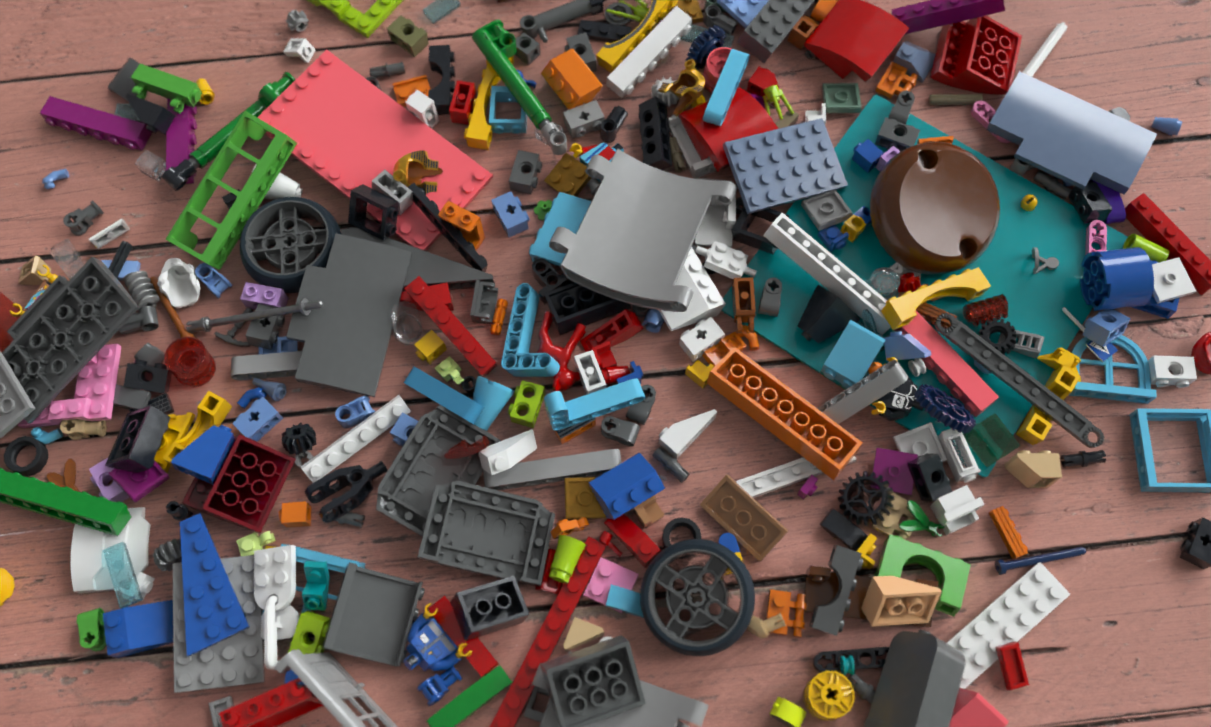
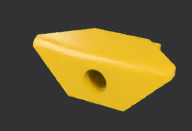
M1062 347L1057 348L1051 354L1037 357L1038 360L1055 370L1064 365L1079 375L1076 365L1081 362L1080 357Z

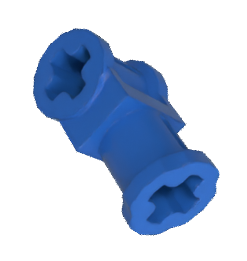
M452 666L440 676L435 674L433 677L425 680L417 687V690L424 694L428 700V706H432L450 691L448 687L457 680L461 681L463 678L457 669Z

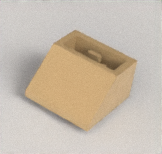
M1029 450L1018 451L1017 454L1004 464L1005 469L1027 488H1049L1062 478L1059 453H1051L1048 450L1039 451L1038 453H1030Z

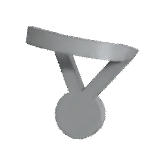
M1037 247L1032 248V257L1035 258L1034 274L1046 267L1049 270L1057 269L1059 265L1057 258L1050 257L1046 260L1039 256ZM1039 261L1045 263L1039 267Z

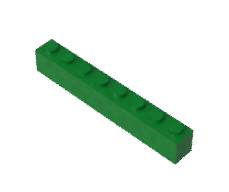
M0 468L1 503L115 536L121 533L132 517L127 505L123 502H113L102 496H92L85 491L78 492L67 486L60 487L52 482L46 483L39 481L35 477H25L17 472L11 473Z

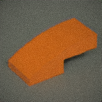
M734 331L722 338L718 344L704 351L702 356L709 365L711 363L713 366H716L733 347L742 351L747 345Z

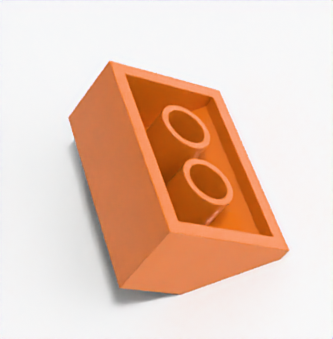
M572 48L551 59L541 72V75L568 110L591 102L603 87Z

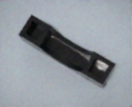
M450 45L429 46L431 71L437 72L442 76L439 85L429 90V98L434 101L438 115H450L449 108L453 97L452 92L455 90V82L452 81V77H455V67L452 66V63H455V52H451Z

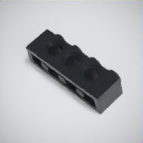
M655 96L639 104L638 115L641 126L643 163L660 170H665L673 166L667 105Z

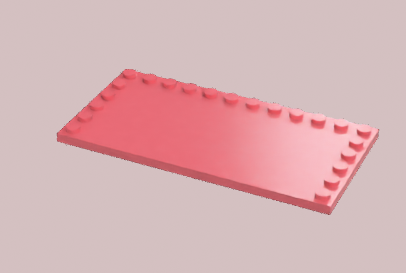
M327 49L257 117L297 142L291 155L349 200L352 189L362 184L372 188V180L383 170H386L393 176L394 165L398 159L406 154L420 150L427 151L428 158L437 160L438 168L443 170L440 175L424 176L421 179L422 183L424 181L437 182V192L426 193V196L430 201L433 200L437 204L439 211H441L447 201L465 209L493 178L489 171ZM266 131L265 135L273 140L275 135ZM414 202L401 215L398 214L395 235L410 246L427 251L442 234ZM367 203L366 213L381 223L383 210Z

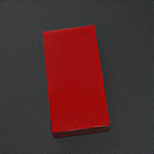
M1014 641L997 646L996 651L1006 689L1011 691L1029 685L1019 643Z

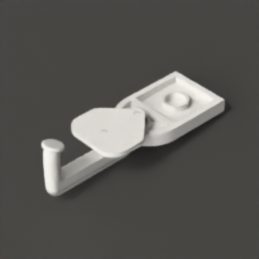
M293 545L254 551V598L258 606L264 610V613L261 615V638L264 640V662L268 670H276L274 666L279 662L277 660V640L292 638L299 620L298 612L290 605L296 593V546Z

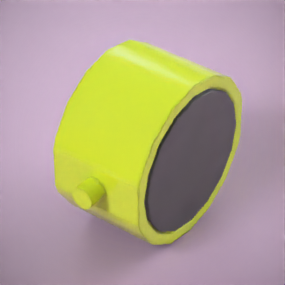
M777 697L769 713L774 719L788 727H801L807 714L799 706L781 697Z

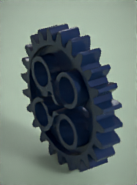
M922 384L914 393V397L917 398L916 401L920 403L921 407L925 408L924 411L931 415V417L936 418L939 423H944L945 427L950 426L953 431L956 429L959 433L963 432L966 434L970 433L976 425V420L973 419L974 416L969 414L970 411L966 410L965 406L951 395L948 396L945 391L942 392L939 388H934L932 385Z

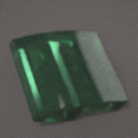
M996 413L981 423L976 424L970 433H963L966 442L986 468L1021 446Z

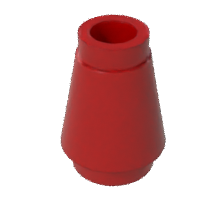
M627 365L604 367L601 370L605 383L609 386L616 383L618 378L630 374Z

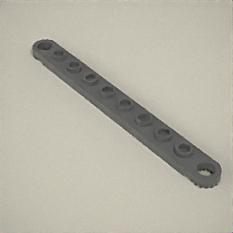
M945 313L937 317L935 328L938 332L1082 444L1089 448H1095L1103 444L1105 436L1101 429L1094 426L1087 418L969 327L958 321L951 314ZM941 319L949 320L950 328H943L940 324ZM1093 432L1097 435L1096 443L1089 441L1088 433Z

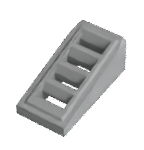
M1015 330L1018 342L1012 351L1036 358L1040 354L1044 337ZM1000 333L998 343H1002L1005 340L1003 333ZM1023 340L1027 341L1025 346L1022 345Z

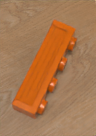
M1004 506L991 510L989 515L1012 560L1026 555L1028 548L1023 544L1020 533L1016 531L1015 523L1010 519L1008 510Z

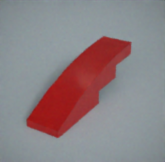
M445 595L428 608L431 613H434L438 608V613L434 615V618L457 647L463 643L468 644L463 648V653L467 654L472 650V654L466 658L481 677L488 674L499 664L478 637L467 641L464 640L452 605Z

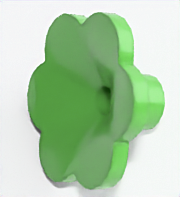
M539 201L537 203L534 213L538 215L539 220L543 221L546 214L550 212L552 201Z

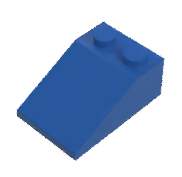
M173 600L125 607L103 613L108 656L121 658L174 643Z

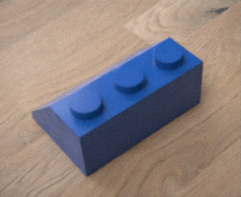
M637 453L588 482L608 519L618 518L665 489L658 473L641 453Z

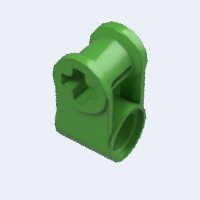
M102 608L77 615L80 645L96 652L106 647L103 621L104 611Z

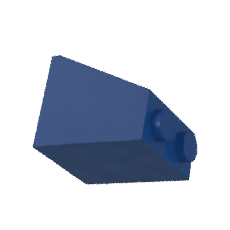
M213 425L172 458L171 464L178 471L214 485L236 441L234 434L226 426L220 425L217 427Z

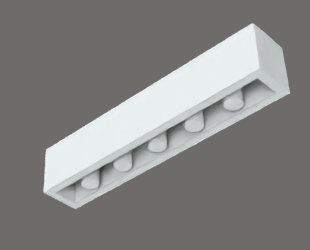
M676 6L607 77L606 86L621 98L626 94H631L634 86L645 79L646 73L649 70H654L658 61L668 55L669 49L672 46L676 47L681 40L680 38L690 32L692 29V18Z

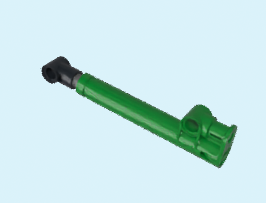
M284 72L278 82L266 84L260 90L258 100L244 111L258 117L295 81V78L290 73ZM244 111L189 154V160L185 159L177 167L172 166L162 175V179L175 191L180 190L187 183V179L197 172V168L203 169L217 157Z

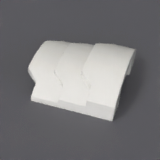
M145 507L128 508L132 517L118 536L75 524L71 544L73 592L81 594L114 591L119 586L125 589L132 587L139 572H143L149 565L148 547L151 524L145 519Z

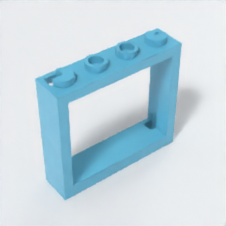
M1137 408L1129 416L1141 492L1211 493V409ZM1148 421H1196L1207 483H1157Z

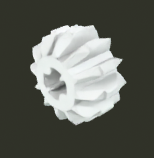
M663 77L662 81L657 79L655 84H653L651 97H658L670 108L671 104L676 105L677 100H680V98L670 91L666 93L659 92L658 89L661 87L662 82L670 84L675 82L672 81L671 77L668 80Z

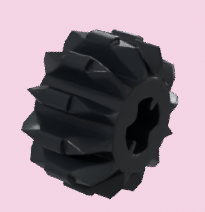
M299 423L296 426L293 424V427L286 428V432L282 433L283 448L290 455L294 453L297 456L300 453L305 454L307 450H312V446L316 445L315 430L309 424L303 425Z

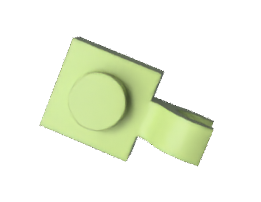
M450 356L434 368L446 382L452 379L459 385L464 381L459 373L462 369Z
M267 531L260 536L254 532L236 541L241 556L254 555V551L262 550V546L273 543L276 540L274 534Z

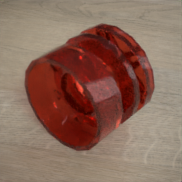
M188 336L173 341L166 349L164 355L165 364L184 386L199 387L209 382L214 376L216 362L202 341L197 338Z

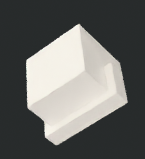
M966 485L938 498L930 508L939 524L945 527L943 531L948 535L976 522L979 517L975 511L985 504L981 497L975 499Z

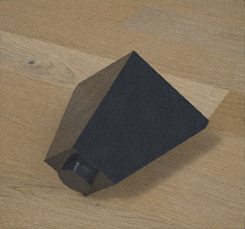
M818 285L797 326L803 331L801 335L810 342L812 339L819 344L843 331L850 320L857 323L860 318L838 296Z

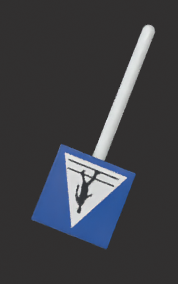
M1063 307L1062 311L1084 332L1085 328ZM1092 340L1086 344L1102 363L1118 351L1111 342L1104 347Z

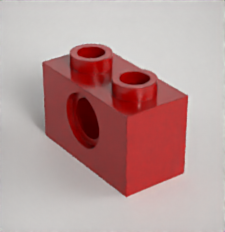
M457 80L449 108L452 123L469 125V115L473 113V102L477 97L475 83Z

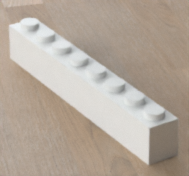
M781 213L763 236L827 290L838 296L852 311L878 333L883 335L890 329L891 326L881 312L887 300L785 214Z

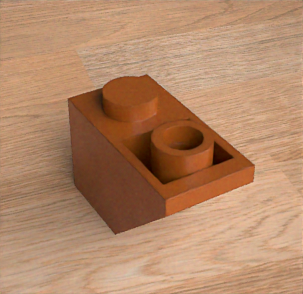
M807 15L802 16L792 28L787 41L801 50L804 47L803 44L819 24Z

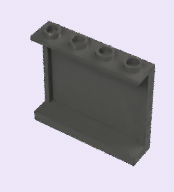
M349 562L322 648L399 667L401 663H404L403 660L407 656V651L404 649L406 642H408L407 638L412 621H416L419 609L416 606L418 600L421 601L424 594V588H421L423 582H414L358 567V564Z

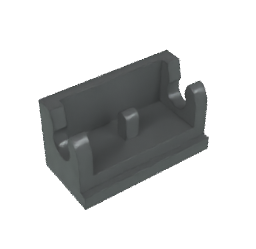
M476 280L470 312L472 322L493 324L492 321L499 291L495 287V283Z

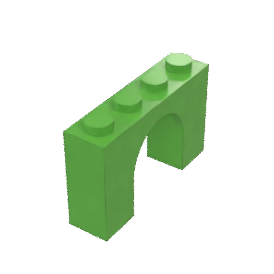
M889 534L884 542L875 576H895L900 578L903 566L913 563L923 565L933 572L938 581V588L942 591L935 610L955 616L962 606L971 564L965 563L959 558L944 555L940 551L928 549L919 543L904 540L900 536Z

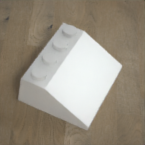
M692 247L675 284L689 287L693 291V296L685 312L659 310L670 331H674L697 323L702 319L706 320L710 317L718 316L726 303Z

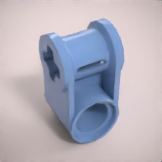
M202 263L196 267L195 274L218 299L221 297V293L228 287L233 286L229 280L207 263Z
M369 396L358 397L354 401L337 408L335 416L343 428H351L376 412L369 403ZM345 414H350L348 419L342 420Z

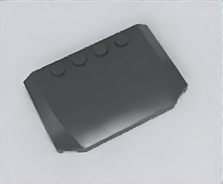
M439 405L436 409L428 414L426 413L419 419L379 484L376 511L416 534L423 536L435 486L449 484L454 481L475 485L484 470L482 469L478 450L498 443L501 440Z
M454 481L445 485H436L417 558L426 562L499 579L515 576L517 583L540 586L555 514L548 511L538 500L470 483Z

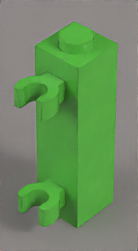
M139 64L131 76V79L136 84L132 90L133 93L137 94L136 97L145 99L148 91L171 99L170 106L175 107L173 111L177 113L183 111L184 104L194 107L202 95L195 82L143 64Z

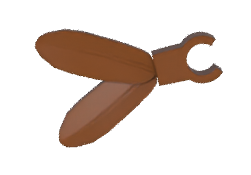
M69 458L65 463L64 477L55 472L47 474V479L57 486H67L80 492L77 486H75L76 463L72 458Z

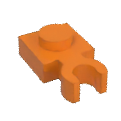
M586 517L571 521L563 519L556 523V527L551 531L553 539L558 538L559 535L567 536L575 531L584 530V527L588 526L589 523Z

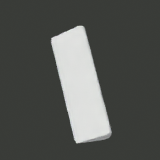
M120 219L89 238V240L99 249L130 230L124 219Z

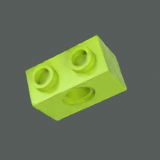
M309 610L301 613L288 653L298 649L303 654L324 653L322 647L331 618ZM309 632L315 636L314 642L309 639Z

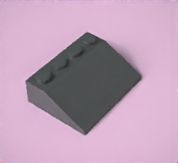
M622 635L540 664L560 727H583L645 704L630 643Z

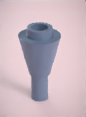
M257 377L253 379V385L262 388L274 401H280L287 393L284 383L263 381Z

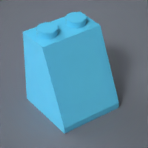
M850 320L825 361L821 372L827 378L840 382L844 388L851 387L864 378L870 365L882 348L885 339Z

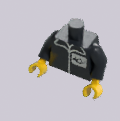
M895 357L887 358L889 362L897 360ZM908 377L902 385L879 398L877 402L872 403L876 408L871 413L873 415L879 414V416L888 421H894L907 417L912 408L923 411L924 408L919 405L920 403L916 401L917 398L914 397L917 385L913 384V381Z

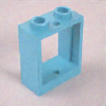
M491 86L489 125H491L492 133H526L527 114L522 108L521 119H495L496 102L517 101L506 86Z

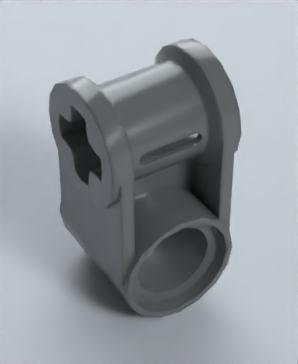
M902 91L899 94L889 119H895L900 123L906 124L915 100L912 92Z
M769 278L766 281L760 299L758 314L778 317L782 283L779 279Z
M651 385L642 386L644 395L649 393L650 397L648 396L647 399L631 405L626 414L627 418L642 425H645L655 402L656 391Z
M613 416L605 417L602 420L601 433L605 438L626 446L635 445L640 430L639 425ZM609 425H613V428H611V430H607V427H609Z

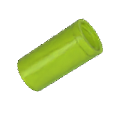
M1131 234L1123 245V249L1142 248L1148 254L1150 260L1159 263L1166 261L1169 255L1168 249L1136 234Z

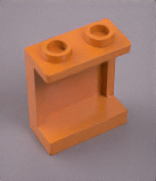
M447 201L438 214L439 218L451 223L455 228L457 227L462 232L464 239L470 241L475 247V251H477L485 239L480 217Z

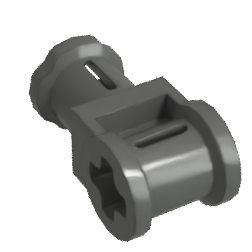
M93 200L85 209L81 210L78 208L64 217V224L70 228L74 235L80 236L85 234L87 229L93 225L91 220L104 213Z

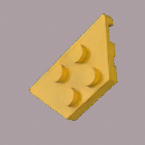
M187 412L186 415H168L170 416L168 429L164 433L161 447L154 457V460L166 473H168L171 464L162 458L174 441H178L186 436L196 416L192 412Z

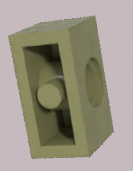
M402 15L387 27L390 40L414 57L429 44L426 31L423 28H418L410 19H406Z

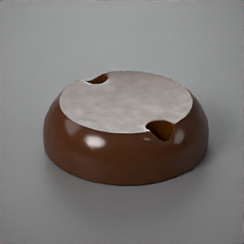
M926 142L906 148L892 157L883 166L872 188L870 216L875 234L881 246L897 263L920 274L942 275L967 267L987 250L998 227L1000 199L990 172L977 157L965 149L950 143Z

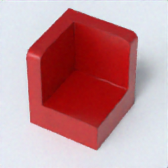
M609 341L591 348L600 370L604 369V367L617 366Z

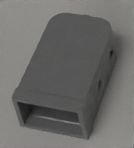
M919 630L918 632L902 631L898 633L891 641L864 727H949L966 661L964 655L930 632Z

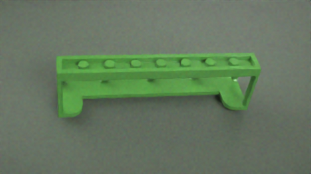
M244 111L169 232L166 240L220 270L239 240L247 220L258 209L296 147L297 142L249 112ZM266 131L275 135L261 159H257L241 149L248 136L253 140H260ZM238 153L257 164L241 191H237L221 181ZM218 185L237 196L221 224L201 214ZM198 217L217 228L203 254L194 251L198 243V237L190 231Z

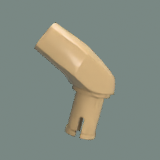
M781 613L764 621L753 615L747 630L759 638H767L769 632L783 626L785 627L786 623L784 619L782 620L783 616Z

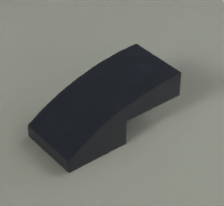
M831 509L820 523L831 536L838 538L849 549L857 551L868 537L854 523L834 509Z

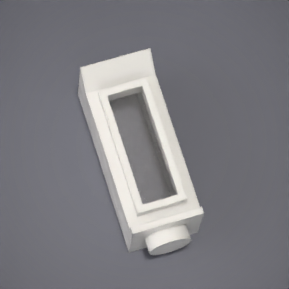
M952 429L942 431L938 439L956 482L964 480V483L975 480L976 475L981 470L976 464L963 433H959L956 429L954 431Z

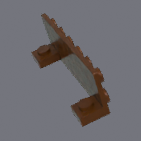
M809 566L806 570L805 603H807L804 612L813 613L815 606L827 604L836 596L839 582L837 575L831 573V568ZM855 576L854 578L857 579L854 591H850L848 597L851 600L850 607L847 612L844 611L843 617L868 620L861 607L872 578ZM914 580V582L938 588V581ZM932 616L929 623L904 625L930 628L932 626Z

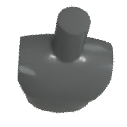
M147 343L136 353L134 358L145 360L148 365L155 366V363H162L167 355L159 348Z

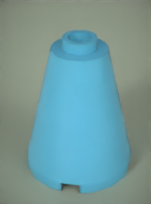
M478 376L473 401L482 405L484 409L474 425L487 431L514 391L497 382L488 381L487 378Z

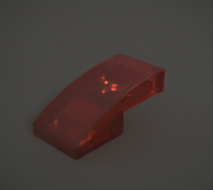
M484 436L469 446L464 439L448 449L444 456L446 459L467 457L485 449L490 441Z

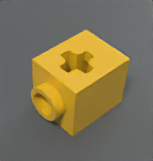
M433 330L429 331L414 344L417 350L415 354L421 361L426 360L429 364L447 350L445 343Z

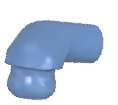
M67 169L53 171L43 178L42 184L44 183L45 189L54 188L55 184L53 181L68 178L69 173Z

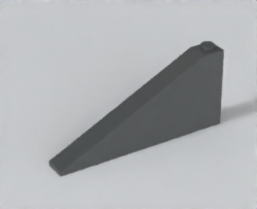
M356 227L341 229L342 235L369 240L412 252L404 288L418 276L428 286L448 282L450 290L475 288L476 280L495 283L494 277L491 274L390 238L383 241Z

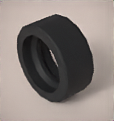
M28 436L19 437L12 441L4 453V462L7 468L22 476H31L40 472L48 460L46 446L35 438ZM27 446H34L36 448L35 459L29 465L19 467L16 461L19 452Z
M687 518L673 519L664 528L662 535L663 547L667 548L672 545L669 539L670 533L673 529L680 526L690 529L694 539H701L699 527L695 522ZM694 554L682 556L679 559L689 558Z

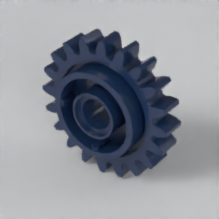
M715 25L712 28L709 27L706 31L704 30L691 44L689 53H687L688 57L685 60L693 59L696 63V70L703 69L709 53L714 49L723 47L726 32L721 27Z

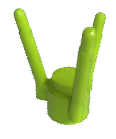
M619 0L620 3L628 5L634 11V15L606 9V12L640 22L647 15L649 8L647 7L648 4L642 0H636L640 4L636 7Z
M777 85L764 89L765 110L769 115L770 102V104L774 103L779 119H783L778 104L780 98L790 113L794 114L793 109L783 95L782 89L779 90Z

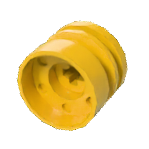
M825 671L814 676L806 684L803 691V702L813 717L822 721H831L846 715L851 710L854 703V689L851 682L844 675L836 671ZM833 691L835 695L827 699L826 695L828 692Z

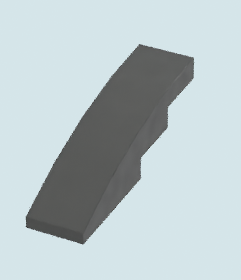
M116 384L113 407L139 410L147 407L152 394L148 391Z

